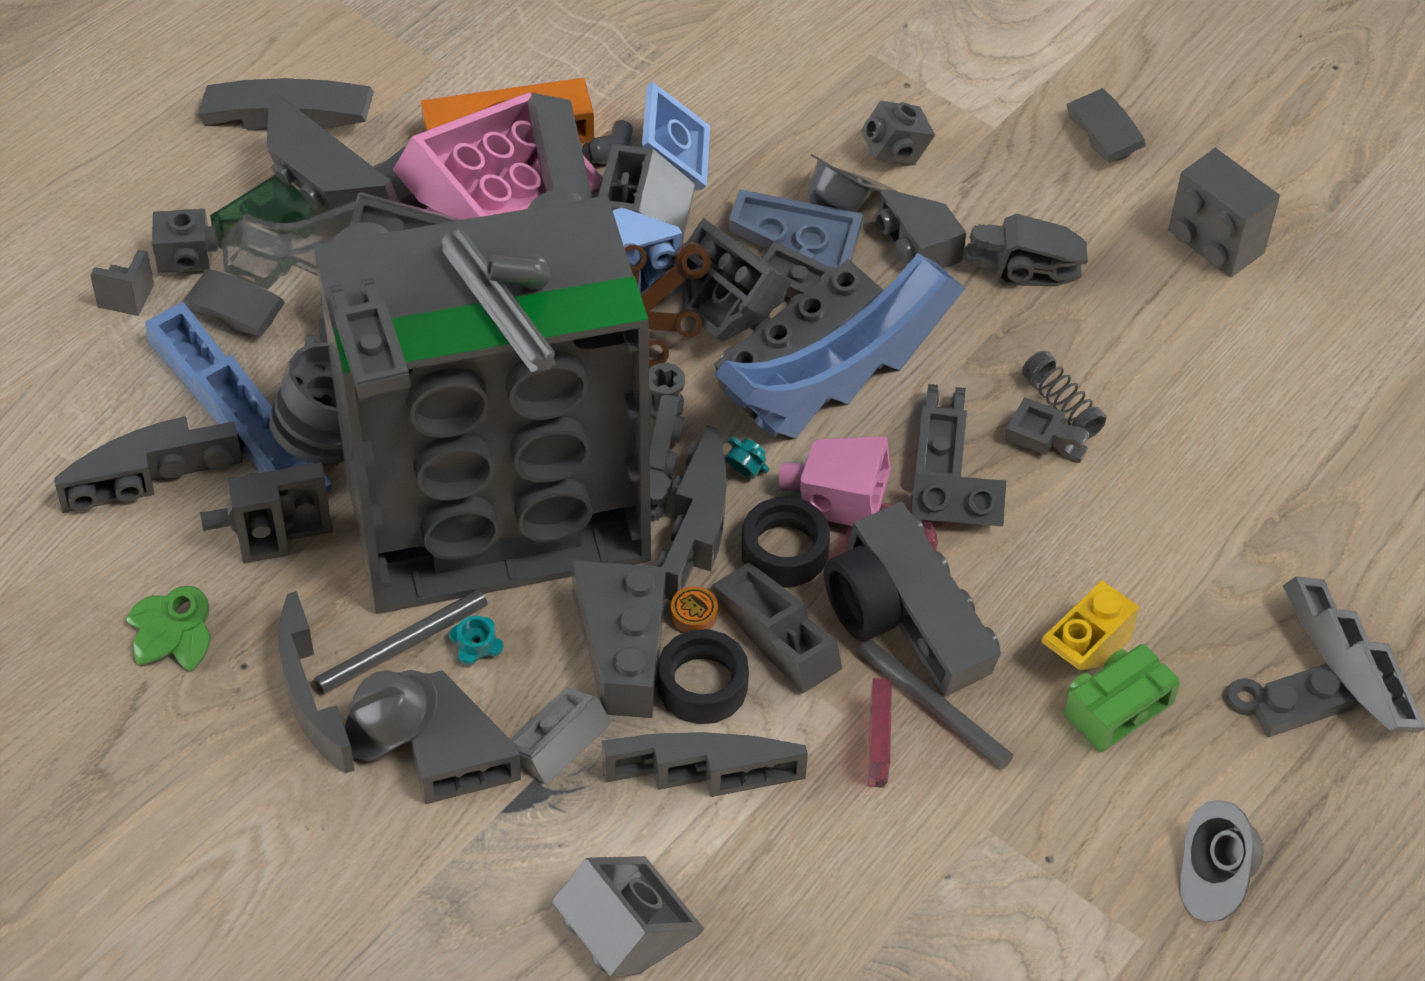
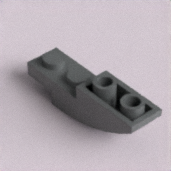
M184 416L137 429L111 440L81 457L54 478L62 512L83 511L96 506L121 501H134L141 497L155 495L153 480L176 478L184 474L209 469H222L230 465L242 463L235 422L189 430L187 418Z
M708 425L700 442L695 440L692 442L686 458V466L688 468L684 476L680 474L676 476L670 493V500L675 502V523L671 535V540L674 542L669 551L662 550L656 567H666V599L672 600L674 595L685 587L693 567L712 571L722 540L726 507V464L717 430L715 427Z

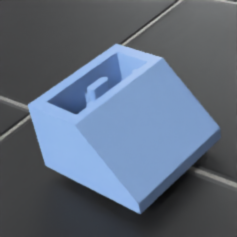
M625 208L615 209L613 213L623 245L635 243L646 252V263L639 271L638 288L641 294L674 266L673 256L676 249L682 245V232L677 226ZM632 249L626 253L630 265H634L639 261L640 255L638 250ZM681 284L670 294L681 291Z

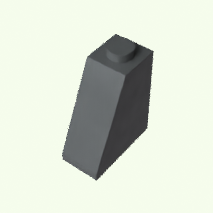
M443 670L429 674L425 673L434 682L437 690V709L431 723L422 734L408 742L425 804L520 781V755L517 746Z

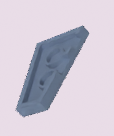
M739 189L729 219V231L767 250L772 243L777 242L826 266L837 268L847 259L852 261L862 228L863 214Z

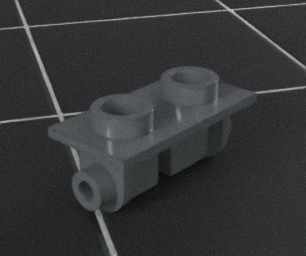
M914 474L911 515L915 514L923 521L1003 526L1006 480Z

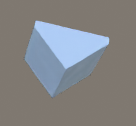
M651 82L646 87L642 148L654 149L695 184V190H702L707 187L710 125L654 82Z

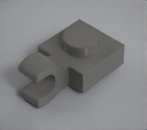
M1024 397L1006 428L1005 440L1047 455L1053 446L1066 459L1081 463L1088 450V447L1084 444L1089 437V432L1081 427L1065 424L1066 412Z

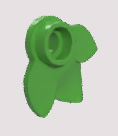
M181 586L172 590L167 596L151 595L146 597L131 609L126 617V621L135 628L140 629L133 643L135 660L140 666L153 663L171 653L189 672L193 671L201 663L211 642V635L205 625L210 606L207 597L201 590L193 586ZM191 602L187 612L177 613L178 608L183 603Z

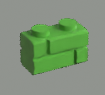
M1145 644L1138 645L1128 653L1124 649H1120L1107 659L1101 671L1093 676L1089 673H1084L1071 683L1067 690L1068 698L1064 713L1066 718L1080 732H1084L1085 738L1099 752H1104L1173 705L1180 682L1178 677L1164 663L1161 664L1159 658Z

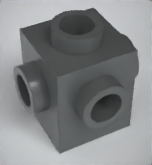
M880 100L861 129V133L875 160L916 165L935 136L921 107L904 102L894 103Z
M205 209L153 212L152 246L158 273L210 269V252H218V236L216 226H208Z

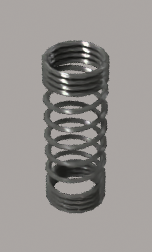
M1045 350L1035 353L1025 362L1022 369L1023 376H1025L1029 383H1032L1034 388L1039 389L1040 395L1046 397L1047 403L1053 405V408L1057 409L1056 405L1064 403L1061 411L1069 412L1072 410L1069 418H1065V421H1068V425L1078 426L1089 432L1087 439L1099 433L1107 419L1104 412L1097 406L1092 407L1093 401L1091 399L1084 400L1085 391L1077 392L1078 383L1069 384L1071 375H1063L1064 368L1061 366L1056 367L1057 361L1049 351ZM1061 370L1057 378L1042 386L1053 372ZM1068 378L1063 387L1050 394L1053 387L1060 380ZM1075 386L1074 391L1068 397L1057 402L1066 389ZM1049 387L1047 394H1044L1042 389ZM1082 394V398L1074 406L1064 410L1075 396ZM1057 395L1054 402L1049 400V397ZM1087 402H1090L1087 409L1083 410L1076 417L1072 418L1073 414L1080 406Z

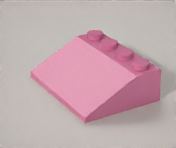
M530 92L412 136L394 166L393 171L419 202L454 218L465 220L528 209L530 203L536 197L546 192L527 101L531 97ZM583 155L591 193L594 194L600 191L603 177Z

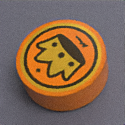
M691 586L681 589L674 595L671 601V620L678 630L685 633L690 630L711 629L715 625L718 615V603L715 596L709 590Z

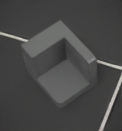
M142 250L136 252L129 268L111 264L108 270L95 267L90 274L98 308L139 316L154 286L148 252Z

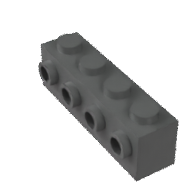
M847 259L837 268H831L826 271L819 282L805 293L794 296L788 302L786 308L772 319L761 322L754 329L753 333L740 344L725 350L719 360L714 363L715 369L717 371L725 360L745 364L767 362L793 354L821 340L844 325L868 306L883 289L852 261ZM718 378L719 386L724 391L727 386ZM748 405L746 408H742L753 419L758 416Z
M900 501L854 522L847 543L848 548L851 550L858 546L867 547L886 566L900 598L902 616L898 626L943 696L945 697L992 674L1002 653L998 638L992 629L984 627L975 613V606L971 596L966 590L958 587L950 575V568L946 558L939 551L935 552L927 540L921 520L915 514L911 515L904 503Z

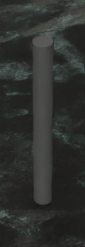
M477 589L316 676L314 680L319 691L323 695L482 609L488 605L485 595L480 589Z
M873 640L863 642L860 645L858 654L1000 769L1008 766L1014 754Z

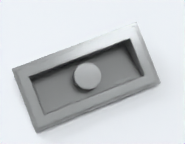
M566 687L511 739L519 751L520 767L537 780L545 784L550 783L609 726L610 719L597 696Z

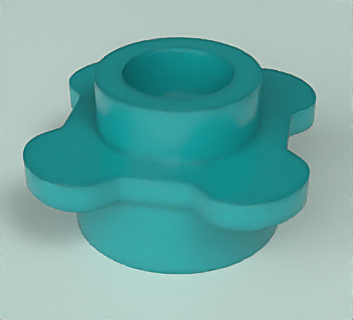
M732 436L728 438L727 442L732 448L725 456V460L734 470L750 479H754L759 471L765 474L769 472L770 468L765 464L766 452L759 444L748 438H744L742 442Z
M469 616L463 619L459 625L452 627L449 632L450 640L456 643L459 648L458 659L463 664H474L477 659L484 658L487 655L498 656L504 648L503 641L496 638L495 623L489 617ZM475 639L481 640L479 643L472 642Z

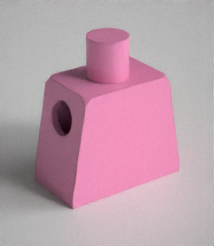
M881 436L818 439L812 443L805 464L787 462L781 464L779 471L780 489L801 491L802 500L810 502L822 511L827 521L853 526L854 522L880 510L891 474L888 439Z

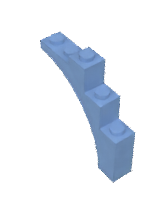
M917 253L896 279L868 306L821 340L793 354L767 362L744 364L725 360L714 375L727 386L723 392L730 400L742 408H746L748 405L758 415L755 422L763 430L774 437L781 433L796 439L825 401L830 402L833 398L849 404L877 368L881 369L884 364L900 371L965 290V287L936 262Z

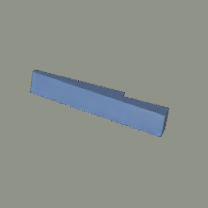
M184 302L145 321L147 341L218 424L235 422L240 450L260 473L286 469L299 464H314L291 455L275 441L269 428L272 406L232 355L225 356ZM324 474L326 491L328 492L332 489V483Z

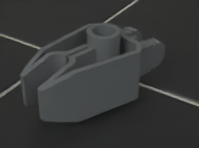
M1020 214L1006 217L1002 226L991 224L975 225L969 237L971 243L965 246L962 255L966 263L970 265L995 269L996 279L1002 285L1056 287L1081 278V265L1088 262L1087 243L1082 237L1066 226Z

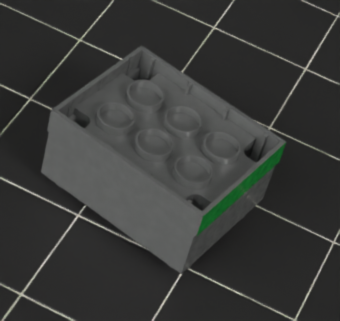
M551 190L536 197L530 203L528 209L388 232L386 228L376 223H356L339 232L334 242L314 245L348 486L376 614L461 598L477 589L487 593L572 576L571 560L629 565L651 561L649 323L608 195L582 200L579 195L569 190ZM457 229L466 232L487 262L491 254L523 258L529 254H539L546 259L551 276L549 282L543 288L528 290L514 283H503L555 351L553 358L555 365L551 370H544L540 374H534L528 369L443 253L442 248L444 245L442 238L446 233L452 234ZM373 277L380 299L385 298L409 371L411 387L359 399L336 327L330 286L342 285L347 293L349 306L362 304L364 302L360 290L362 286L361 279Z

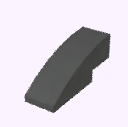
M750 562L712 584L714 593L746 635L802 691L810 690L842 669L837 640L808 619L806 606L802 601Z

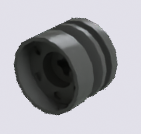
M328 342L311 343L296 351L289 361L282 380V387L276 395L269 417V428L275 441L288 453L306 462H322V465L339 464L345 461Z

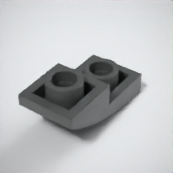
M1103 88L1066 104L1069 118L1088 133L1091 148L1109 163L1114 160H1123L1129 157L1132 152L1146 147L1145 139L1134 122L1118 102Z
M211 269L205 270L183 301L192 313L221 318L231 330L258 336L264 334L285 304L281 297L258 285Z

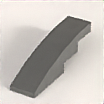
M277 78L233 81L207 85L197 115L205 126L241 119L248 130L265 128L268 126L269 97L276 92L323 129L366 122L374 91L370 86L329 80Z
M1296 576L1282 585L1306 633L1327 665L1356 700L1390 731L1413 733L1423 731L1425 724L1389 643L1370 642L1357 612L1337 609L1324 579Z
M710 732L656 733L602 740V768L606 783L654 774L658 790L706 781L710 797L806 779L808 752L806 745L759 736Z

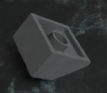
M646 856L586 858L551 901L562 914L565 926L573 934L580 937L592 953L593 962L609 976L641 974L698 937L704 930L703 926Z

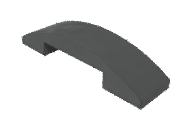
M297 591L288 593L280 617L279 651L291 707L303 732L314 747L331 764L344 773L355 771L351 745L337 705L319 711L315 705L300 661L302 658L314 655L310 628Z

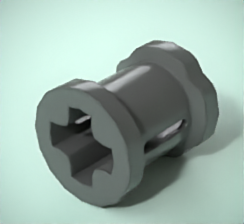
M659 363L649 369V414L654 420L657 417L661 396H664V394L679 397L676 415L680 416L683 413L684 397L680 392L685 386V375L678 366L670 363Z

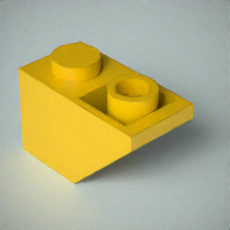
M1101 580L1043 636L1042 643L1078 670L1103 667L1113 653L1122 649L1132 639L1139 606Z

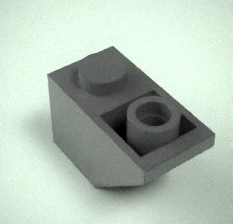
M890 189L880 191L879 207L875 213L876 223L880 232L883 235H888L894 243L897 254L904 264H909L917 253L936 262L942 268L963 261L962 255L965 248L966 231L946 204Z

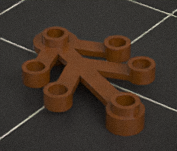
M687 242L676 249L673 256L674 266L640 295L648 316L649 330L677 331L683 337L692 338L697 336L702 329V320L694 311L682 310L679 313L650 311L687 278L698 279L708 272L711 265L709 252L698 243ZM628 243L624 245L626 253L629 250L636 249L640 255L639 261L634 265H630L638 285L639 271L644 267L647 256L642 247L635 243ZM692 254H698L701 258L700 266L693 270L689 269L686 264L688 257ZM687 316H693L695 326L690 331H683L681 329V321ZM649 339V348L653 345H660L662 348L661 356L656 360L649 359V365L654 366L659 363H665L669 357L668 347L659 339Z

